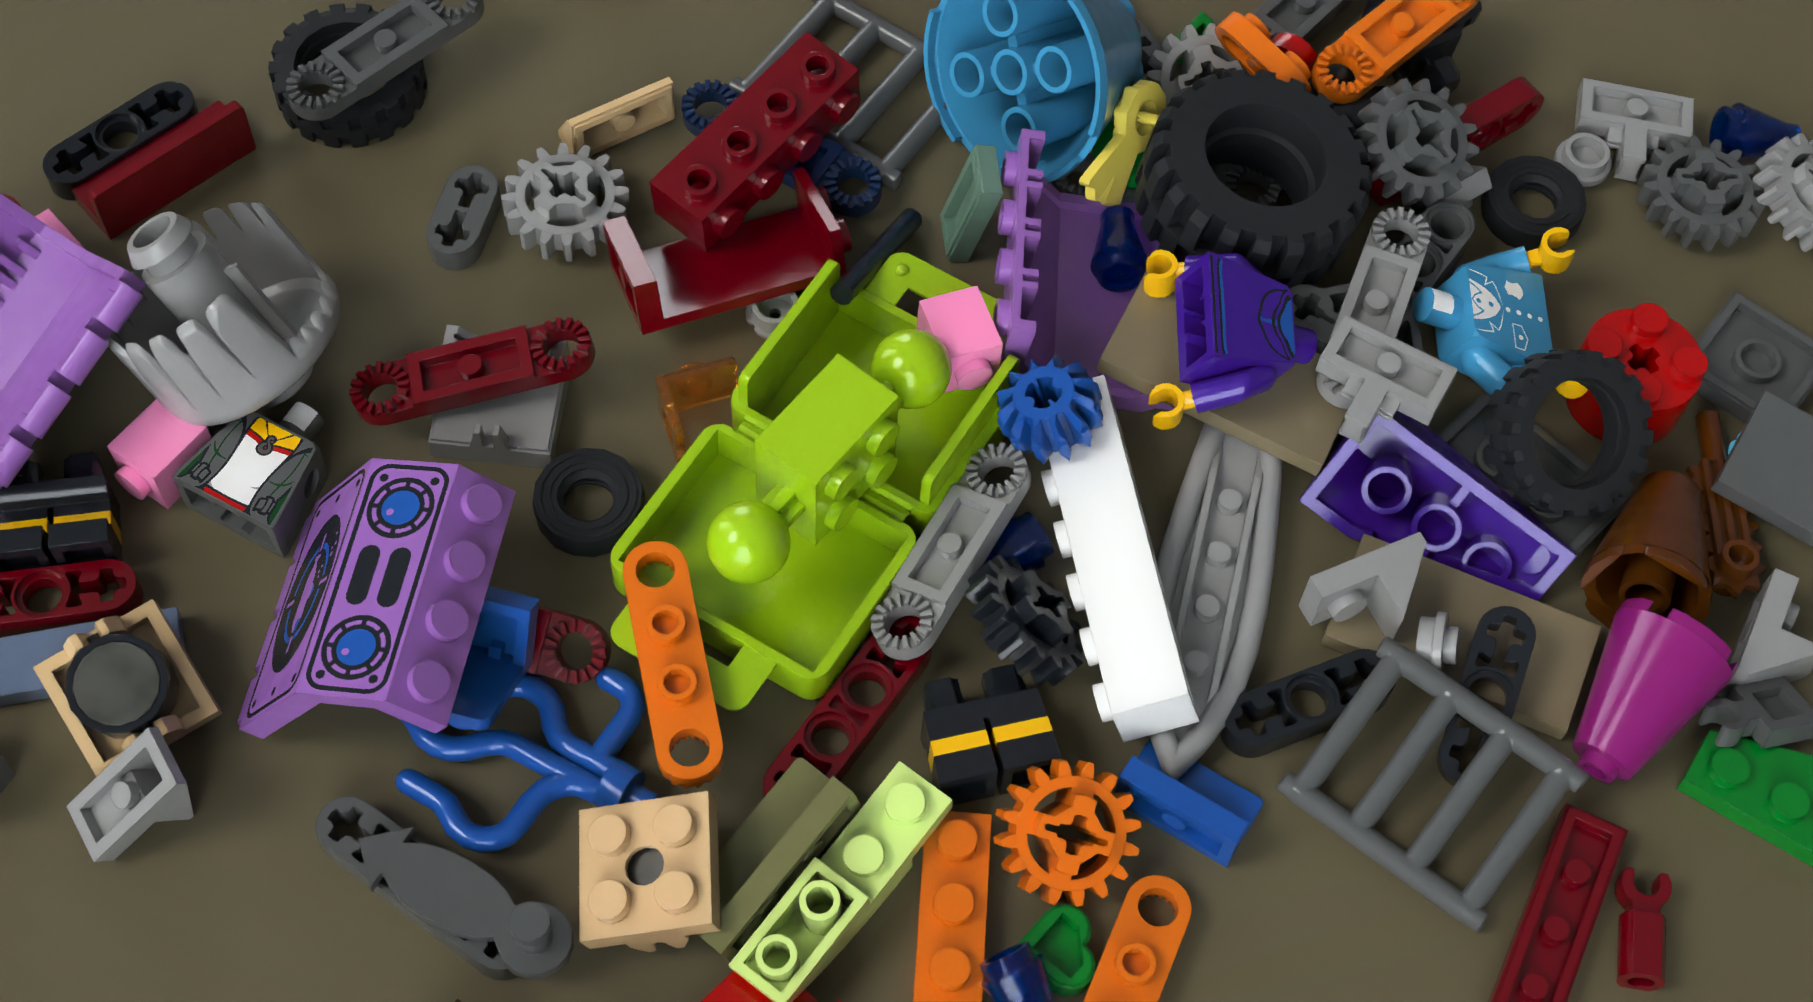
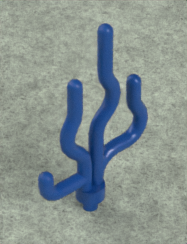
M604 667L595 677V682L601 690L616 697L620 702V707L592 745L571 732L567 722L565 706L557 690L543 678L526 673L510 698H522L530 701L537 707L544 736L550 748L556 753L523 735L504 729L483 730L464 736H451L441 731L435 734L399 719L404 723L416 746L431 757L446 762H464L500 755L519 763L543 777L537 780L520 796L504 819L492 826H482L470 820L455 794L442 784L414 769L408 768L399 772L395 785L402 794L432 810L448 837L462 848L478 853L498 852L514 845L529 831L549 804L563 797H577L587 800L596 807L660 798V795L643 786L645 782L644 771L622 759L616 758L641 723L646 711L645 695L639 683L628 674L615 667Z

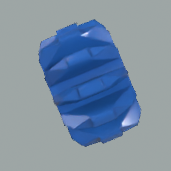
M1055 354L1047 366H1040L1039 363L1030 358L1029 371L1025 374L1009 371L1008 383L1010 388L997 392V404L1000 409L997 420L1002 434L1011 441L1016 451L1021 450L1024 456L1034 452L1036 459L1045 464L1053 452L1059 451L1060 455L1070 461L1071 447L1075 444L1091 447L1092 434L1090 430L1103 426V413L1100 407L1102 405L1100 401L1102 400L1099 386L1097 382H1093V379L1089 378L1086 369L1081 366L1079 361L1066 366L1064 360H1061Z

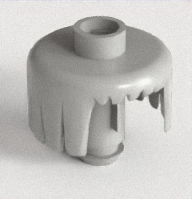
M247 202L228 204V208L236 221L221 208H212L205 211L203 218L216 238L209 234L198 222L168 211L146 221L133 233L127 243L128 256L134 269L132 274L145 282L146 286L141 293L147 300L142 298L118 333L113 331L106 341L110 343L111 351L164 408L177 418L192 425L214 426L247 416L259 409L274 407L289 399L310 377L313 365L328 346L339 322L341 302L335 283L320 268L273 211L261 202H252L251 205Z

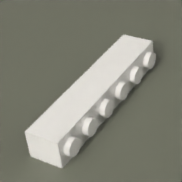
M1100 375L1092 379L1093 382H1097L1102 395V400H1100L1102 405L1100 407L1103 413V426L1090 430L1092 434L1091 447L1080 444L1073 445L1071 447L1070 461L1060 455L1059 451L1053 452L1049 457L1051 469L1041 471V477L1050 506L1060 505L1064 520L1054 522L1053 526L1062 557L1065 559L1073 556L1076 568L1075 573L1066 575L1070 596L1076 612L1086 609L1089 627L1079 629V634L1088 665L1099 664L1103 682L1092 685L1097 708L1102 722L1114 720L1123 742H1128L1197 723L1199 719L1117 410L1104 375Z

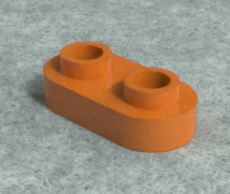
M1233 11L1215 27V34L1221 45L1234 60L1239 61L1240 65L1250 75L1255 76L1259 70L1276 73L1275 79L1288 83L1291 78L1307 84L1305 90L1309 93L1311 92V86L1308 82V79L1311 77V71L1306 63L1292 51H1287L1284 54L1269 40L1271 39V34L1257 16L1252 13H1247L1243 16Z

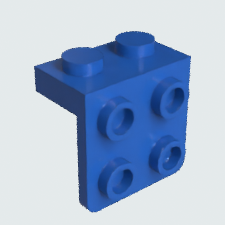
M488 586L448 724L465 730H486L491 727L533 663L539 598Z

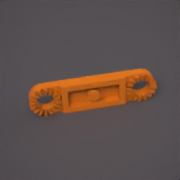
M1385 0L1345 31L1338 40L1325 47L1319 54L1311 71L1313 87L1318 94L1322 93L1333 103L1348 104L1358 100L1472 10L1479 0ZM1339 64L1349 68L1355 76L1354 82H1348L1346 85L1342 81L1339 84L1337 78L1332 80L1333 75H1328L1330 70L1327 67Z
M649 541L638 545L627 555L623 564V579L657 764L662 772V776L670 780L671 784L681 785L683 788H690L692 786L699 788L706 782L710 783L713 777L719 774L724 759V750L688 565L683 553L674 545L663 541ZM653 561H657V564L664 562L665 566H670V569L674 571L672 579L660 587H649L642 584L638 580L637 575H640L641 568H646L647 563L653 565ZM687 737H691V739L696 737L699 741L705 742V745L709 748V753L705 760L698 765L682 766L671 757V750L673 751L674 744H679L680 739L684 741L687 740Z
M1151 875L1139 879L1130 887L1083 1002H1158L1192 913L1189 895L1178 882L1166 876ZM1158 895V898L1161 899L1163 896L1166 898L1165 901L1167 903L1170 902L1171 908L1175 910L1174 921L1165 926H1153L1147 923L1141 917L1138 910L1140 901L1142 899L1145 900L1147 896L1151 898Z

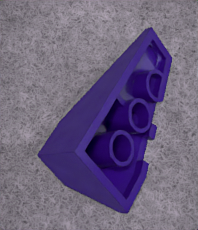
M1396 411L1391 421L1377 415L1361 444L1342 435L1326 458L1318 475L1313 477L1299 498L1300 502L1347 537L1361 541L1365 533L1391 544L1421 532L1427 541L1423 552L1424 557L1536 601L1543 596L1577 556L1575 550L1427 425L1399 411Z

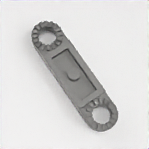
M1398 206L1397 210H1394L1393 207L1387 208L1386 212H1380L1378 217L1374 219L1331 337L1346 314L1396 338L1430 243L1431 231H1429L1428 222H1423L1424 217L1421 214L1416 216L1414 215V210L1410 209L1407 212L1404 211V207ZM1390 230L1405 232L1412 238L1414 243L1412 246L1411 244L1407 245L1405 249L1404 245L1396 248V243L1390 245L1391 241L1389 239L1385 240V232ZM1317 372L1316 385L1321 396L1336 407L1348 409L1352 402L1340 397L1345 385H1339L1338 381Z
M1002 442L999 443V446H995L994 443L988 444L989 448L984 450L982 447L977 450L978 454L976 456L972 455L969 458L970 464H967L957 484L954 483L892 580V587L885 599H883L881 605L878 604L876 606V613L871 616V631L879 648L888 657L897 660L914 659L926 653L934 645L963 598L965 591L969 588L968 578L982 567L1031 486V472L1021 450L1016 451L1012 444L1010 446H1006ZM1006 466L1014 469V475L1011 474L1010 482L1005 480V485L1003 486L1001 483H997V487H994V484H990L988 487L987 483L983 482L986 474L994 468ZM912 615L920 618V627L917 626L915 628L917 632L914 633L912 631L909 638L906 635H903L902 639L899 636L893 638L889 633L892 624L901 617Z

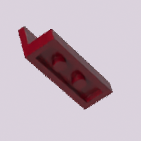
M220 100L216 101L73 189L72 192L78 205L105 235L112 240L257 149L245 110L235 100L225 106Z

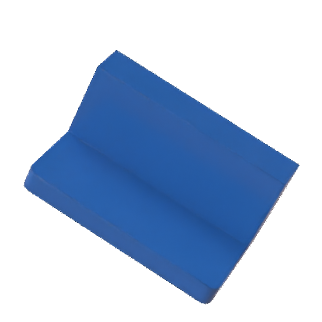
M1151 739L1148 740L1138 758L1132 755L1120 774L1115 793L1125 792L1132 794L1134 801L1126 810L1226 868L1263 805L1260 797L1197 761L1178 780L1164 774Z

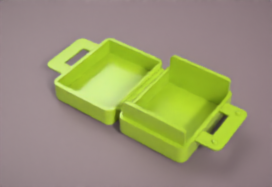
M899 252L891 255L866 288L862 289L847 305H840L831 297V287L840 278V263L832 259L827 260L741 372L738 385L731 396L733 428L725 424H714L708 426L700 433L611 551L610 562L613 582L616 589L624 596H626L623 579V564L627 555L635 547L649 541H663L674 545L683 553L688 565L702 640L733 658L730 665L726 666L705 654L715 704L726 710L738 711L745 708L766 679L806 700H815L823 697L836 682L870 633L871 616L876 613V606L878 604L881 605L883 599H885L892 587V580L916 544L915 534L921 536L952 485L958 483L966 470L967 464H970L969 458L972 455L976 456L978 449L982 447L984 450L989 448L988 444L994 443L995 446H999V443L1005 437L997 421L999 418L998 413L1000 412L997 404V392L1010 388L1008 383L1009 371L1019 373L1020 359L1012 354H1009L1004 362L1000 363V367L992 379L980 388L974 390L957 389L943 393L938 400L926 407L919 409L900 408L898 410L897 424L900 426V431L896 438L895 456L898 458L897 465L891 476L879 488L870 486L857 500L858 506L854 515L840 531L834 532L830 529L815 546L789 527L791 545L789 556L784 566L776 575L757 584L733 582L721 575L711 563L707 552L706 540L708 529L715 516L722 509L735 502L757 501L754 440L837 354H840L872 377L871 363L879 344L896 331L917 328V317L896 307L907 290L928 299L973 287L912 254ZM980 291L993 319L997 299ZM653 561V565L647 563L645 569L641 568V573L637 576L638 580L646 586L660 587L672 579L674 571L670 569V566H665L664 562L657 564V561ZM627 604L613 622L610 633L613 642L618 647L638 658Z

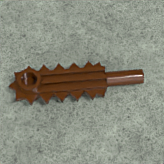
M1705 410L1695 416L1701 460L1698 465L1688 466L1685 472L1696 482L1701 490L1712 591L1721 596H1733L1737 599L1743 590L1758 593L1761 589L1758 577L1764 574L1768 568L1760 563L1759 553L1764 547L1751 539V535L1760 528L1758 524L1747 518V515L1751 512L1710 490L1727 459L1720 414L1714 410Z

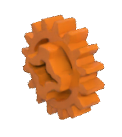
M1052 759L1050 776L1041 768L1029 767L1026 770L1031 785L1027 789L1014 784H1010L1007 787L1011 797L1016 800L1013 809H996L995 815L1009 822L1008 831L993 836L994 844L1011 848L1012 851L1001 863L1003 870L1010 873L1023 870L1024 872L1019 879L1017 887L1031 894L1041 885V900L1052 905L1057 904L1062 891L1067 902L1076 907L1083 906L1085 898L1084 889H1088L1095 896L1105 898L1108 896L1107 885L1104 881L1106 877L1110 875L1124 881L1128 877L1124 867L1119 864L1122 855L1138 856L1140 849L1126 842L1128 832L1141 828L1140 820L1125 817L1123 810L1128 808L1134 801L1132 794L1125 792L1111 793L1118 779L1113 773L1103 771L1093 780L1095 773L1094 764L1079 760L1071 774V768L1067 760ZM1057 790L1055 801L1038 811L1034 810L1045 796ZM1097 802L1104 813L1107 831L1103 829L1095 814ZM1045 825H1072L1077 827V831L1088 834L1089 839L1084 840L1077 837L1074 840L1057 837V833L1045 829ZM1027 833L1033 836L1041 851L1038 863L1042 864L1041 867L1030 852ZM1096 854H1100L1092 865L1078 873L1081 863Z

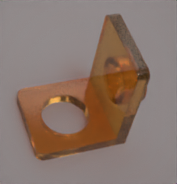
M734 357L709 363L693 362L682 366L677 371L655 376L658 410L676 463L685 454L684 432L677 411L730 398L738 385V366Z

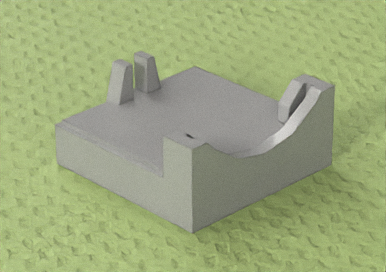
M447 325L442 345L478 337V335L460 326ZM568 340L558 342L549 350L548 355L550 359L552 357H555L557 361H559V357H563L564 360L567 359L566 355L570 354ZM569 381L435 413L428 438L431 457L545 468L547 464L555 459Z

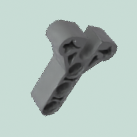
M1442 200L1435 202L1426 208L1422 214L1424 217L1423 222H1428L1429 231H1431L1430 243L1396 339L1420 351H1423L1420 325L1413 316L1415 298L1423 288L1431 287L1437 289L1453 275V272L1459 267L1475 229V221L1471 212L1463 205L1454 201ZM1406 234L1396 248L1404 245L1405 249L1407 245L1411 244L1412 246L1414 242ZM1350 283L1322 289L1309 284H1300L1290 288L1293 297L1294 325L1312 329L1317 333L1318 345L1316 353L1322 354L1329 342Z

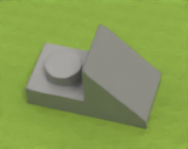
M1421 532L1310 576L1298 605L1309 625L1313 626L1329 618H1332L1334 622H1342L1355 616L1367 606L1384 636L1394 639L1405 616L1427 541Z
M1775 568L1761 586L1760 591L1756 592L1753 596L1729 664L1738 662V669L1731 681L1717 696L1727 699L1733 686L1783 676L1789 682L1808 676L1813 671V642L1790 632L1800 609V605L1791 602L1799 581L1798 577Z
M148 727L66 806L93 862L115 860L155 822L190 820L194 817L187 782L158 727Z

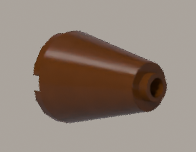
M1666 470L1646 475L1585 566L1581 578V589H1584L1587 596L1585 605L1590 614L1610 629L1615 612L1626 599L1644 598L1654 601L1648 611L1665 618L1668 617L1673 608L1689 615L1702 624L1709 616L1713 594L1702 495L1699 486L1688 476Z

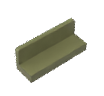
M797 758L719 851L721 931L697 935L731 962L813 858L819 859L862 807L854 792L834 776L829 779L804 758Z

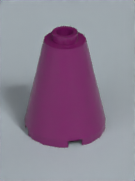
M1644 598L1626 599L1615 612L1572 744L1574 751L1580 757L1577 762L1579 767L1589 773L1590 776L1605 783H1612L1615 778L1630 780L1731 681L1738 669V662L1727 663L1733 651L1711 629L1674 608L1667 618L1649 612L1648 610L1654 601Z

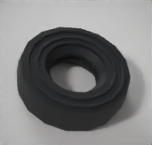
M1522 155L1506 160L1490 174L1493 188L1484 192L1481 196L1482 218L1491 233L1506 245L1514 248L1524 246L1525 250L1529 251L1539 248L1543 234L1551 228L1562 227L1569 230L1568 240L1577 233L1587 207L1585 190L1576 175L1561 163L1542 156ZM1523 189L1542 193L1552 201L1554 213L1545 218H1534L1523 214L1513 204L1512 195Z
M580 448L561 454L545 466L535 482L532 506L540 532L555 548L573 556L597 557L612 551L615 544L644 508L645 493L637 471L623 457L605 449ZM597 484L606 488L613 497V504L608 513L592 521L573 517L566 510L565 501L569 493L578 486Z

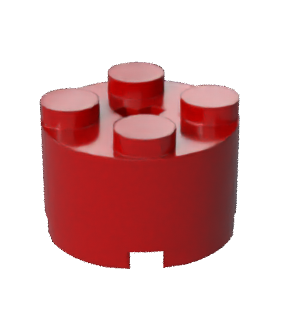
M1642 303L1635 308L1621 309L1606 314L1590 328L1579 349L1598 351L1603 353L1602 357L1615 358L1626 366L1624 372L1627 375H1635L1644 388L1639 393L1643 400H1649L1653 417L1647 418L1648 430H1654L1653 444L1665 438L1675 428L1698 391L1708 367L1707 357L1700 350L1692 335L1682 325L1668 317L1667 312L1661 306L1653 303ZM1588 389L1580 398H1566L1567 407L1577 423L1588 433L1602 440L1604 425L1601 409L1590 390Z

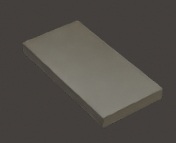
M1145 272L1095 370L1148 396L1155 386L1161 383L1176 385L1182 392L1190 390V384L1180 382L1176 292L1174 290L1170 295L1163 298L1149 296L1143 288L1144 277L1149 274ZM1315 353L1307 364L1295 362L1292 368L1275 380L1274 385L1268 391L1235 405L1199 414L1196 408L1183 410V413L1317 476L1348 409L1330 404L1319 393L1316 385L1317 371L1315 369L1321 354ZM1163 402V403H1165V404H1167V405H1169V406L1175 408L1171 403H1169V402Z
M1364 533L1354 558L1390 543ZM1422 556L1405 616L1393 640L1415 653L1421 616L1436 617L1438 611L1448 612L1449 625L1460 627V645L1457 664H1445L1443 672L1459 683L1475 630L1482 616L1489 610L1499 606H1511L1522 610L1530 617L1535 626L1536 640L1512 720L1562 740L1568 731L1602 626ZM1366 606L1361 612L1345 621L1334 622L1330 618L1320 644L1344 654L1359 649L1378 651L1379 644L1385 636ZM1502 622L1498 631L1487 630V635L1496 639V647L1489 664L1477 658L1476 666L1496 667L1514 677L1515 669L1502 668L1509 647L1512 644L1522 646V640L1513 636V625ZM1486 680L1478 681L1468 689L1499 711L1503 709L1505 695L1496 683Z

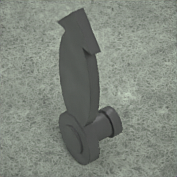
M414 827L358 838L371 892L375 890L382 878H384L391 892L402 904L429 924L454 936L477 942H495L504 966L516 976L528 980L545 979L558 973L569 961L574 949L573 930L566 915L555 906L534 901L514 905L507 890L491 874L470 860L444 848L425 843H408L416 832Z

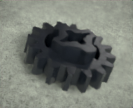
M997 555L968 578L967 581L971 587L965 591V596L976 605L969 611L971 617L982 622L986 629L981 632V635L993 652L998 651V657L1001 660H1005L1008 657L1013 660L1017 674L1021 677L1030 671L1037 685L1041 686L1048 681L1052 686H1056L1085 662V658L1081 654L1084 651L1081 639L1075 635L1082 628L1078 622L1070 619L1067 615V611L1071 608L1070 603L1060 589L1054 590L1051 582H1042L1038 578L1035 568L1029 566L1024 571L1016 557L1012 556L1006 561L1001 555Z

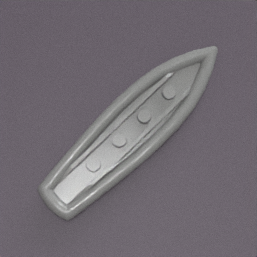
M1206 423L1203 424L1187 467L1157 559V565L1199 719L1197 723L1150 735L1151 743L1162 772L1175 780H1178L1207 751L1225 727V721L1239 695L1244 693L1259 652L1268 613L1279 524L1283 460Z

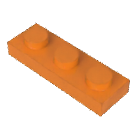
M949 811L923 844L913 1002H982L992 814Z

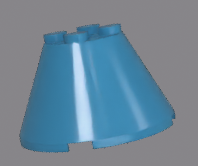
M941 0L937 8L930 9L927 18L923 47L925 77L933 107L940 114L941 125L952 143L961 141L969 152H971L976 144L996 146L1000 177L1005 151L1016 150L1022 128L1046 132L1045 143L1036 169L1044 170V177L1048 183L1069 174L1085 160L1113 117V110L1122 97L1124 88L1126 86H1133L1143 76L1141 39L1135 23V10L1129 0ZM944 102L946 103L948 110L944 108Z

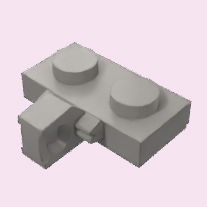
M1582 78L1577 90L1574 131L1605 137L1604 141L1608 147L1616 149L1613 178L1636 182L1638 172L1642 164L1646 162V154L1652 155L1653 151L1656 148L1658 149V147L1666 149L1669 141L1672 139H1676L1684 148L1686 147L1691 136H1693L1694 98Z
M1345 314L1322 352L1315 371L1345 385L1340 397L1352 403L1344 416L1345 420L1338 433L1361 444L1377 415L1391 421L1396 411H1399L1428 426L1451 386L1458 368Z

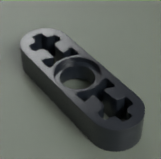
M166 81L158 83L51 148L46 153L42 166L52 191L62 199L76 201L72 192L73 189L197 114L199 111L192 91L180 82ZM170 107L172 110L178 112L171 114L168 110L164 109ZM143 121H147L149 128L152 129L147 130ZM131 132L138 135L135 142L126 148L114 149L107 146L108 141L118 133ZM98 150L102 160L98 161L95 153L92 152ZM73 167L75 170L80 172L73 175L70 171L66 169Z
M1499 606L1486 612L1475 630L1459 682L1467 689L1478 681L1486 680L1496 683L1505 695V705L1501 712L1511 719L1536 640L1535 626L1530 617L1522 610L1511 606ZM1502 622L1513 625V636L1522 640V646L1512 644L1509 647L1502 665L1503 669H1515L1514 677L1496 667H1478L1475 665L1477 658H1480L1487 664L1490 663L1496 647V639L1487 635V630L1498 631ZM1457 713L1445 728L1437 755L1439 772L1445 781L1454 786L1462 773L1458 772L1459 761L1450 757V750L1461 751L1467 742L1471 727H1458V718H1462L1468 724L1476 727ZM1483 732L1480 738L1477 752L1489 737L1485 732Z
M1370 649L1355 650L1241 693L1225 721V727L1220 732L1223 743L1231 752L1238 756L1256 758L1328 731L1361 685L1347 689L1341 702L1339 690L1351 684L1357 671L1364 679L1369 676L1380 661V658L1375 656L1377 651ZM1395 685L1375 712L1379 711L1387 703ZM1299 690L1313 691L1324 701L1325 712L1315 717L1304 716L1293 707L1291 695ZM1276 702L1278 716L1264 722L1259 736H1256L1251 728H1244L1242 730L1238 728L1243 714H1246L1252 722L1270 717Z

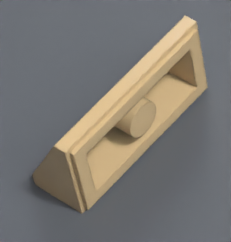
M666 77L566 120L558 129L559 138L563 143L567 144L570 154H577L584 145L590 146V152L593 155L674 120L676 116L673 81L670 77Z

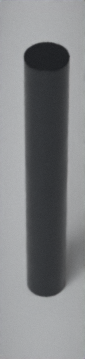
M913 208L903 210L837 280L830 290L831 297L836 303L840 305L849 304L877 274L885 261L895 254L921 226L922 217L917 210Z

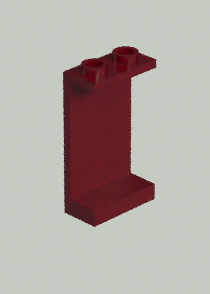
M804 167L792 169L797 208L743 222L733 235L727 239L720 238L707 252L689 238L642 251L625 216L603 221L611 269L642 335L806 289L829 259L840 263L841 277L846 272L844 253L852 249L851 238L843 217L834 218L830 199L824 186L816 187Z

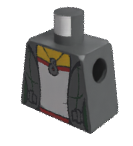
M295 402L278 424L256 412L230 421L174 473L173 479L186 507L285 558L327 481L328 471L321 450L312 442L325 426V421L317 411L301 402Z

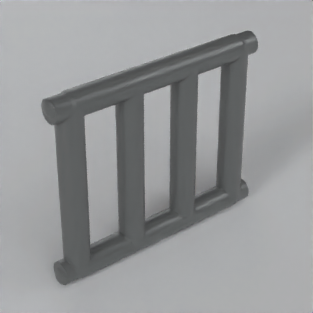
M813 0L815 4L745 79L736 76L730 82L729 87L742 94L806 32L815 36L833 16L859 29L837 53L855 67L878 41L903 54L904 56L859 105L854 116L836 132L831 130L825 135L827 138L844 146V150L851 154L862 157L866 162L870 160L874 167L877 166L882 184L895 191L904 179L902 170L941 127V118L938 110L931 103L883 159L856 143L924 67V41L853 0ZM944 102V108L948 110L946 103Z
M1387 636L1379 644L1375 655L1380 658V661L1297 775L1290 771L1279 781L1276 789L1289 798L1296 806L1451 917L1464 923L1473 931L1479 932L1485 926L1486 917L1489 914L1484 909L1566 792L1570 789L1575 793L1578 788L1584 786L1589 779V773L1425 659ZM1402 675L1433 696L1434 699L1356 807L1350 812L1320 791L1319 788ZM1457 713L1488 734L1489 737L1409 849L1405 851L1376 831L1374 826ZM1513 751L1542 771L1545 776L1466 887L1461 891L1431 870L1429 866Z

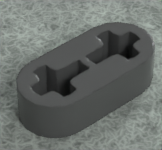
M474 165L461 167L453 172L446 181L426 230L431 258L439 267L446 270H461L474 264L480 257L501 206L499 185L496 176L489 169ZM475 190H482L483 194L476 193L469 208H467L464 196H471ZM459 227H461L464 240L457 239L453 246H445L444 241L452 242Z

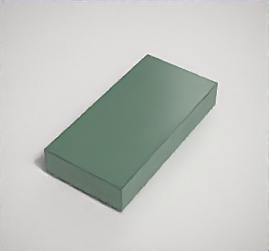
M976 144L972 148L940 214L945 254L950 262L968 263L1003 195L996 146Z

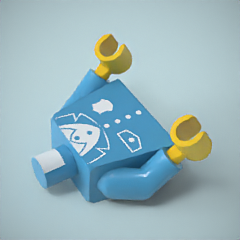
M1554 227L1547 230L1543 234L1539 248L1526 251L1524 246H1520L1465 263L1457 267L1453 275L1437 289L1425 287L1415 298L1413 304L1414 319L1418 322L1435 326L1438 358L1458 368L1457 372L1470 377L1489 395H1492L1495 389L1501 390L1506 382L1502 378L1511 368L1526 365L1525 358L1536 353H1549V350H1553L1543 278L1540 274L1532 273L1531 268L1539 266L1542 270L1551 274L1564 272L1571 264L1575 250L1558 253L1551 249L1562 247L1567 243L1570 235L1569 230L1562 227ZM1566 381L1555 388L1559 394L1570 399L1580 398L1588 390L1576 381Z

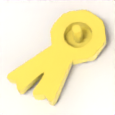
M1139 80L1133 86H1126L1124 88L1123 95L1113 110L1115 126L1113 138L1079 179V184L1085 186L1086 199L1099 201L1102 205L1111 208H1119L1137 154L1145 151L1155 124L1162 110L1166 108V95L1156 82Z

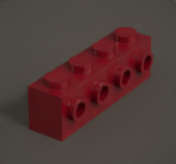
M806 32L649 181L655 213L705 252L720 238H729L741 225L744 215L760 199L763 201L767 200L778 190L784 175L799 161L802 163L808 161L816 153L821 145L822 138L837 124L844 125L854 116L861 101L859 69Z

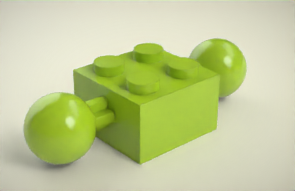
M903 329L890 334L879 344L873 355L871 363L872 377L840 354H837L754 440L757 501L746 500L728 505L715 516L707 533L706 546L708 556L715 569L721 575L740 584H757L770 579L781 570L789 556L791 545L789 527L816 546L830 529L838 532L850 521L857 509V500L870 486L879 488L888 480L898 462V458L895 456L896 438L900 431V426L897 424L898 410L900 408L919 409L931 405L943 395L949 385L952 374L951 359L946 347L937 337L920 329Z

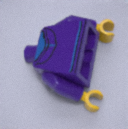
M1163 249L1155 250L1148 256L1146 272L1149 274L1144 277L1143 286L1145 293L1151 297L1163 298L1170 295L1174 290L1176 292L1180 382L1190 384L1191 388L1182 392L1176 385L1171 383H1161L1155 386L1149 395L1148 404L1154 405L1160 402H1169L1175 408L1171 411H1162L1155 414L1152 421L1154 427L1160 430L1175 428L1183 417V410L1196 408L1199 414L1235 405L1268 391L1274 385L1275 380L1292 368L1295 362L1307 364L1315 355L1318 345L1317 333L1312 329L1294 325L1293 297L1287 285L1262 274L1241 254H1216L1208 251L1205 255H1188L1185 258V262H1177L1174 254Z

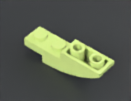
M899 761L820 860L816 857L813 858L728 964L729 968L773 1002H792L846 947L912 868V858L953 808L952 799Z

